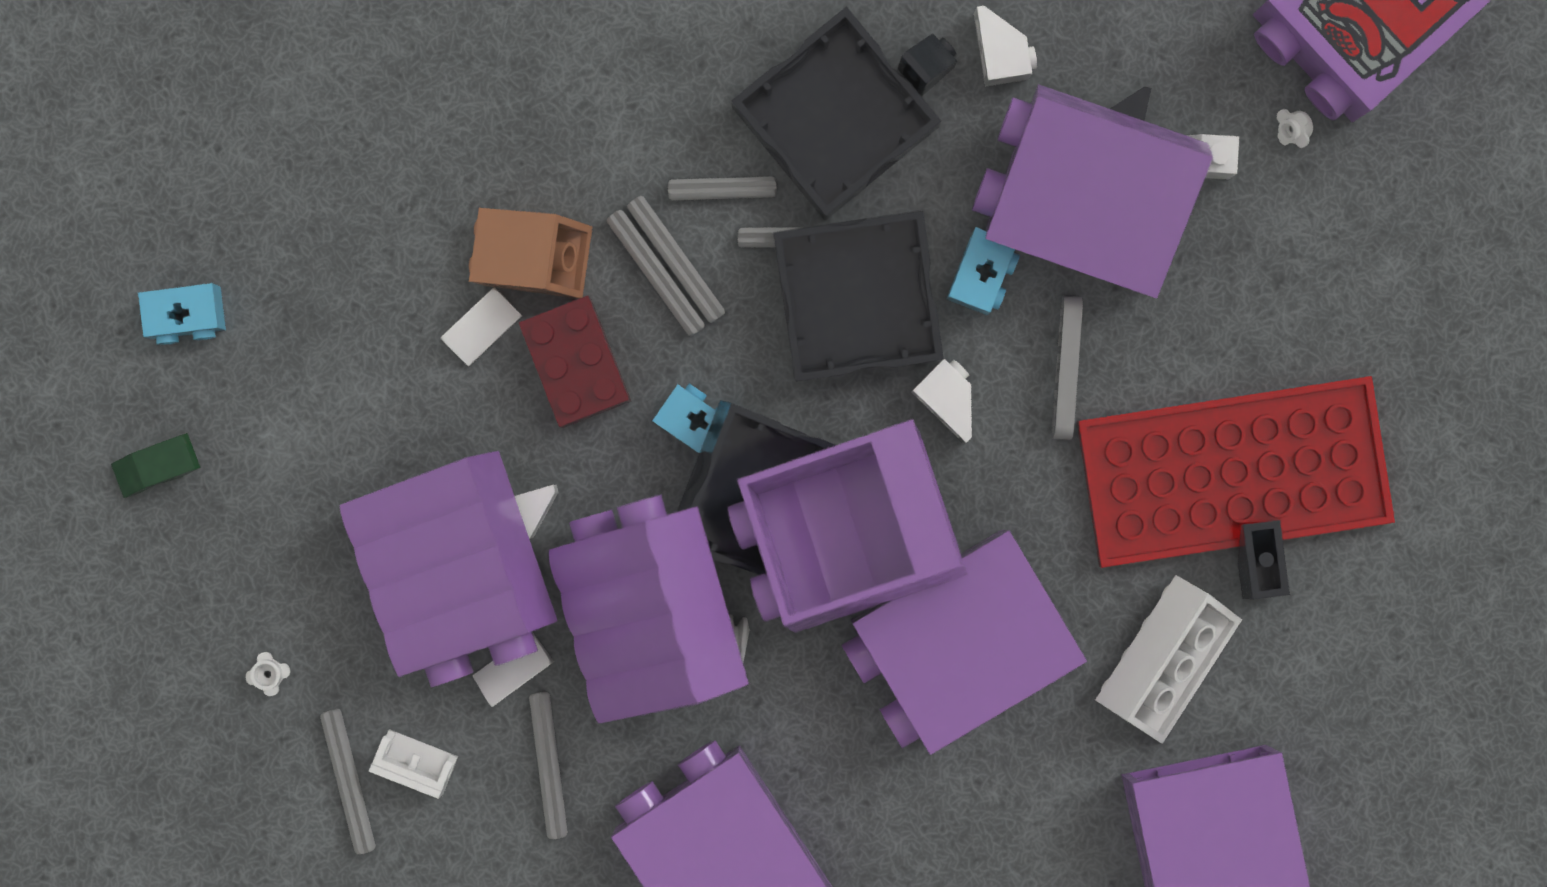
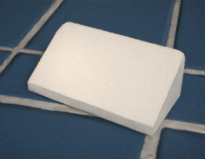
M494 287L458 320L441 339L467 366H470L515 324L522 315Z
M533 632L538 651L497 666L492 661L473 675L474 680L491 707L554 662Z

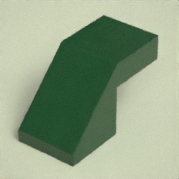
M188 433L133 452L111 464L123 498L137 495L157 484L181 478L201 468Z

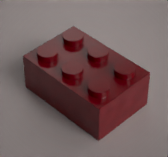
M588 295L518 322L560 428L568 427L632 402L592 299Z

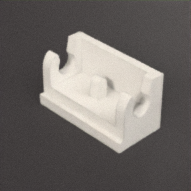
M389 729L387 735L383 736L369 772L439 799L444 794L458 756Z

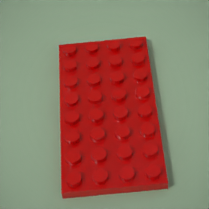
M1372 376L1077 421L1100 568L1239 547L1241 525L1280 520L1282 538L1286 540L1395 523Z

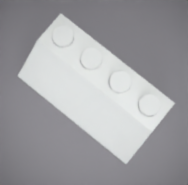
M1175 575L1170 585L1164 589L1161 599L1150 616L1144 620L1141 630L1130 647L1124 651L1121 661L1112 675L1102 685L1101 692L1095 700L1163 744L1242 619L1207 592Z

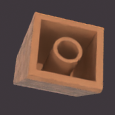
M479 208L478 218L474 224L475 239L473 254L469 261V282L489 287L580 299L583 297L592 226L557 214Z

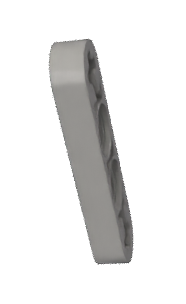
M1063 295L1061 299L1058 346H1061V352L1057 353L1055 383H1058V390H1054L1052 439L1072 440L1074 432L1083 300L1080 296Z

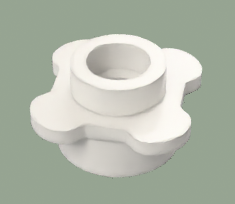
M1287 109L1280 110L1277 113V120L1280 123L1277 136L1280 143L1283 145L1293 143L1297 144L1300 148L1309 144V137L1313 132V123L1310 116L1303 111L1290 113Z
M263 652L257 656V663L246 673V681L248 684L263 690L265 695L274 696L279 692V685L283 678H287L290 675V667L286 663L280 664L275 661L271 653ZM270 671L271 677L267 678L265 672Z

